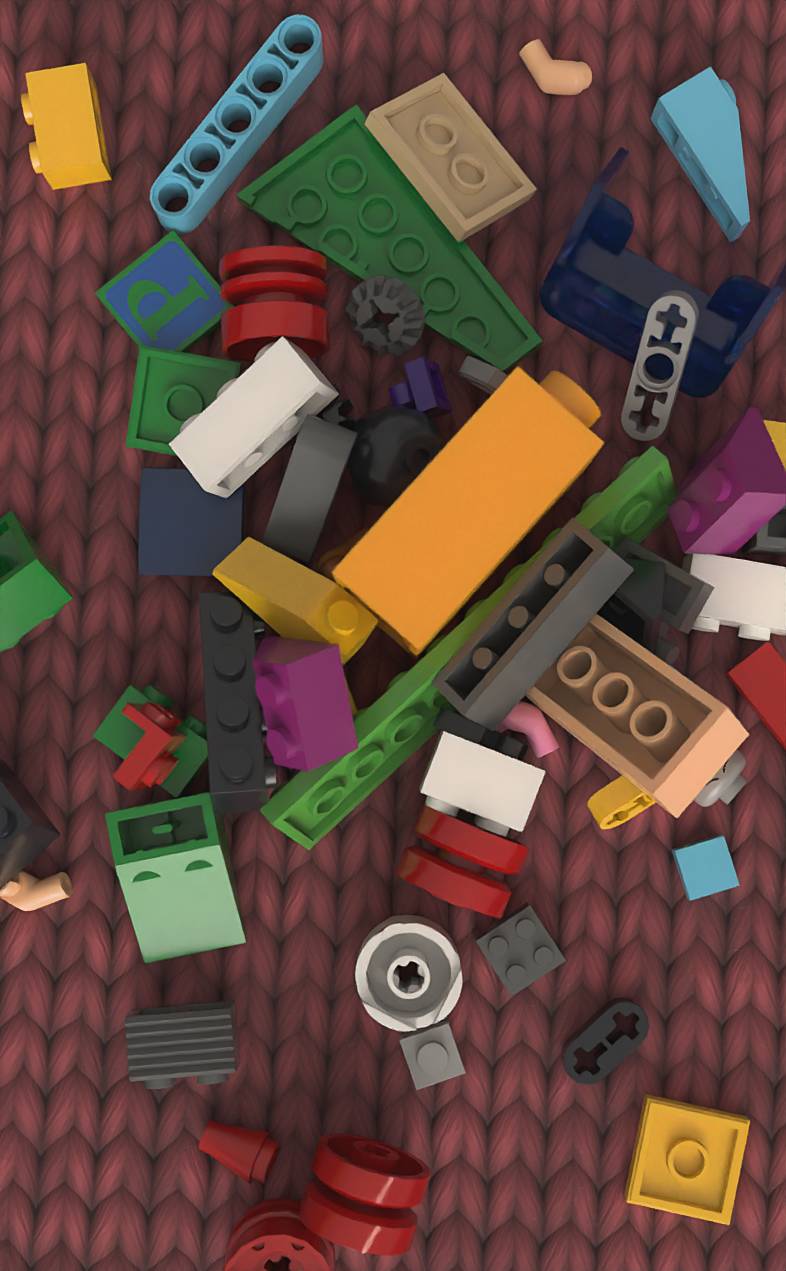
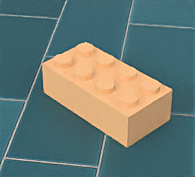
M598 614L593 616L525 695L538 708L675 818L680 816L749 735L727 706Z

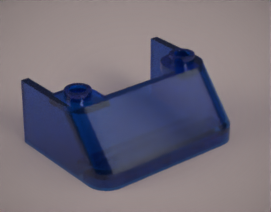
M620 147L595 181L540 288L539 297L541 305L551 317L635 365L647 316L654 302L662 294L672 290H679L689 294L697 303L699 318L678 390L696 398L710 396L719 389L786 288V258L768 286L746 275H733L723 280L711 297L626 248L625 246L634 230L632 213L623 203L608 195L629 154V151ZM672 304L667 311H660V315L667 318L666 330L661 340L652 335V341L671 342L673 332L679 322H687V318L682 317L679 313V305ZM681 342L673 343L681 349ZM655 353L647 357L645 367L648 373L660 380L668 379L673 375L674 365L667 355Z

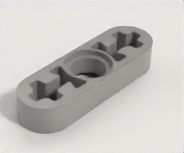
M672 290L662 294L651 306L647 316L621 414L624 430L636 440L650 441L659 437L671 418L699 318V309L696 301L683 291ZM672 304L679 305V313L682 317L687 318V322H679L673 332L671 342L652 341V335L661 340L666 330L667 318L661 316L660 311H667ZM681 342V349L673 343ZM655 353L667 355L674 365L673 375L665 380L652 378L647 373L645 367L647 357ZM640 385L646 390H639L638 386ZM649 391L658 393L653 404L652 415L659 417V420L654 419L649 426H643L640 424L641 416L633 413V411L641 410L646 402ZM662 392H667V393H668V396L665 397L664 395H662V394H660V393H662Z

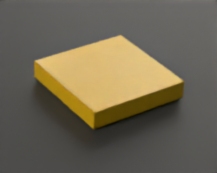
M645 1094L624 1193L626 1202L730 1225L750 1120L746 1116Z

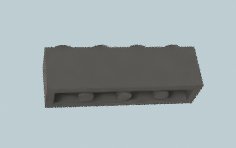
M572 517L431 683L463 716L494 731L634 569Z

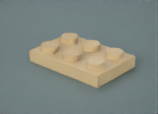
M445 73L370 111L365 121V126L458 243L529 201L537 190Z

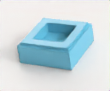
M719 834L671 849L688 900L691 901L740 886L724 835Z

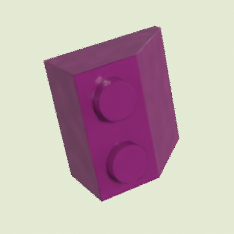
M749 407L694 465L668 506L667 513L683 553L733 555L786 505V471L758 408Z
M275 636L263 639L253 658L257 679L255 690L258 699L262 703L268 732L266 742L273 756L274 764L308 772L359 749L338 644Z

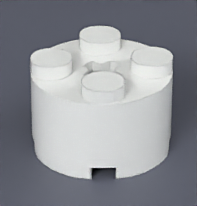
M416 915L392 916L377 925L367 935L358 954L355 979L360 999L367 1012L377 1022L390 1029L407 1032L436 1024L452 1011L458 1001L463 981L462 967L457 948L449 934L430 919ZM410 961L416 962L418 973L421 975L420 978L411 976L407 982L401 981L400 969L397 966H407Z

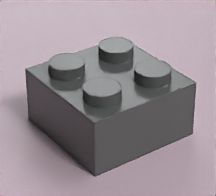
M528 902L474 936L476 943L511 997L566 961Z

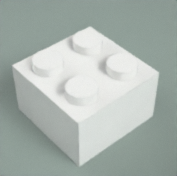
M441 731L419 790L421 793L428 795L425 801L427 803L426 806L456 817L459 808L476 814L473 822L477 826L506 837L509 828L520 832L523 831L546 771Z

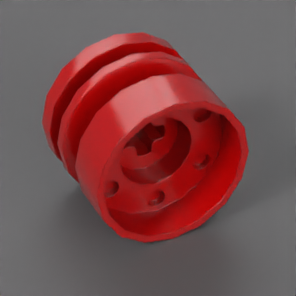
M258 246L231 252L219 260L220 279L224 282L220 286L221 300L230 306H235L221 314L223 354L234 359L255 362L256 355L263 347L269 343L277 342L282 336L300 347L310 359L322 356L329 351L328 311L315 305L325 300L328 294L327 283L323 281L327 278V263L324 256L318 252L300 247Z
M290 1198L267 1199L247 1209L233 1225L226 1247L222 1271H335V1245L303 1225L298 1218L301 1206L300 1201ZM281 1256H285V1257H288V1258H289V1259L283 1258V1259L280 1261L279 1264H276V1263H273V1262H272V1261L277 1262L278 1260H280Z

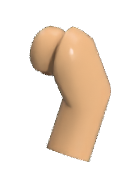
M540 39L531 41L519 52L526 67L544 93L576 95L588 88L592 82V71L586 63L582 61L552 60Z
M22 870L0 890V897L21 910L32 911L70 897L73 893L71 880L65 872H60L40 880Z

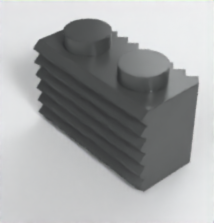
M235 1000L133 1009L125 1017L130 1082L145 1081V1088L162 1089L176 1085V1078L197 1076L198 1084H217L227 1081L229 1079L228 1073H236L240 1065Z

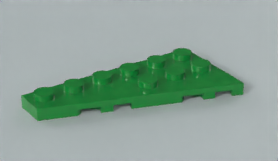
M357 104L236 194L237 201L308 249L320 253L326 258V261L361 283L365 279L377 275L392 276L405 282L413 289L421 301L426 327L473 358L494 366L503 373H506L542 344L543 340L466 242L463 240L458 243L365 126L367 117Z

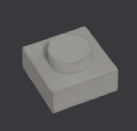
M448 1019L399 1036V1041L416 1090L466 1073Z

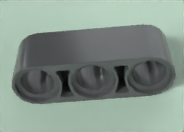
M307 414L294 445L262 544L277 552L310 564L323 533L358 433Z

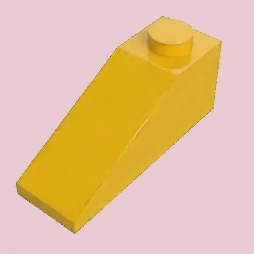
M247 537L212 572L220 582L282 637L338 644L342 666L364 645L379 621L339 584L250 537Z

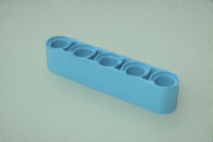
M295 14L287 17L278 25L155 180L150 189V201L160 224L166 231L171 232L174 230L177 235H184L192 232L199 226L319 74L324 63L323 43L319 25L312 18L306 15ZM297 43H306L312 46L307 52L301 54L289 51ZM268 81H275L281 84L280 88L272 93H263L258 90L263 83ZM246 120L250 122L249 127L242 132L235 133L227 130L233 121ZM214 158L220 161L213 171L200 172L196 170L197 165L204 159ZM184 197L188 199L187 205L181 211L168 212L165 210L167 203L173 198Z

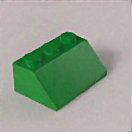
M12 510L0 518V653L14 647L23 635L43 620L55 616L67 602L73 599L59 571Z

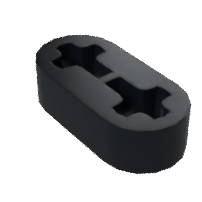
M624 997L614 998L601 1007L566 1040L562 1047V1064L569 1077L575 1082L584 1085L596 1084L604 1079L642 1044L647 1037L649 1022L644 1010L632 999ZM619 1011L625 1016L634 1012L636 1015L631 1020L635 1027L634 1031L627 1034L625 1031L620 1030L608 1040L606 1036L616 1027L612 1017ZM600 1042L604 1044L593 1055L597 1063L594 1068L590 1070L585 1065L580 1066L578 1069L574 1067L578 1061L574 1054L576 1049L582 1047L588 1052Z

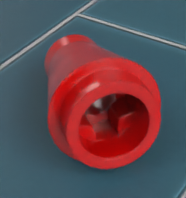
M213 1119L207 1124L199 1143V1150L211 1155L249 1184L253 1180L263 1184L267 1181L281 1147L280 1142L271 1139V1132L223 1124Z

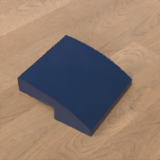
M143 467L139 507V575L214 576L212 574L213 569L243 542L245 482L226 499L205 491L187 468Z

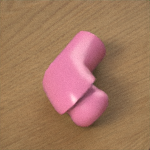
M519 701L495 729L500 732L510 729L524 733L537 758L560 747L542 711L537 706L523 701Z

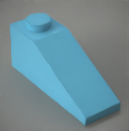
M710 66L659 97L650 119L731 243L739 238L750 222L739 111L736 106V97L733 89L726 80H719Z

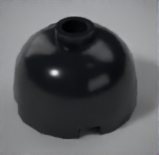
M403 406L382 407L358 419L351 430L358 433L346 466L354 482L351 486L357 495L371 505L390 508L448 444L438 423L424 412Z

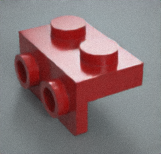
M147 701L145 704L128 702L121 712L144 729L146 733L112 777L129 791L148 786L152 787L155 783L161 785L178 764L179 759L173 754L187 738V735L177 728L182 720L159 702L155 704Z

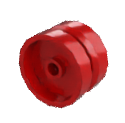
M423 803L413 829L419 837L440 847V850L436 852L417 845L405 847L395 873L408 882L424 889V891L450 904L502 918L512 891L505 882L486 873V867L509 875L520 873L530 847L508 836L505 837L481 828L469 819L459 815L454 817Z
M328 1133L320 1136L311 1168L319 1179L306 1184L298 1218L303 1225L330 1242L363 1253L390 1256L402 1255L409 1251L418 1223L417 1214L410 1207L424 1201L431 1176L430 1167L421 1159L403 1149L368 1137L346 1133Z

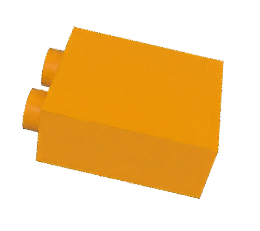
M517 367L332 571L336 583L379 620L376 625L417 660L578 481L601 449L604 442L589 429L601 416L600 409L579 385L558 371L552 370L538 385L523 370Z

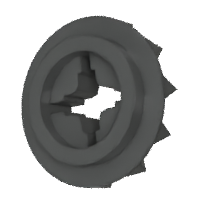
M377 275L365 279L351 291L350 302L345 308L351 320L348 330L356 332L361 339V347H370L376 350L378 357L386 354L400 356L418 342L425 325L424 310L417 294L405 282L392 276ZM379 308L382 313L390 312L395 314L399 312V315L388 325V328L383 322L376 323V321L372 322L371 320L379 311Z

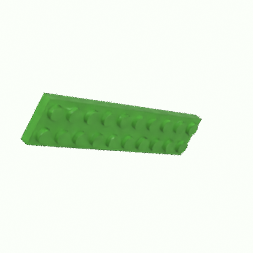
M651 446L641 457L632 458L624 465L618 478L602 493H595L586 500L580 513L574 519L615 553H617L625 537L640 544L669 517L667 508L677 493L668 458L654 446ZM558 528L550 533L543 542L542 548L525 564L522 563L515 566L506 575L503 584L487 599L476 602L467 611L464 620L451 633L437 638L427 649L426 656L411 670L397 675L388 685L387 692L371 707L361 709L352 717L359 749L308 772L301 770L293 779L282 782L273 790L269 798L270 800L259 810L274 827L307 850H310L439 730L433 724L441 707L459 712L431 682L563 528Z

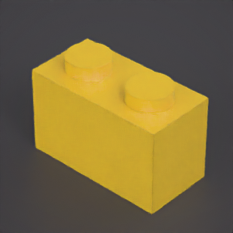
M80 63L25 73L28 93L21 94V103L27 124L34 125L36 142L29 143V152L35 173H42L53 190L112 180L96 83L87 64Z

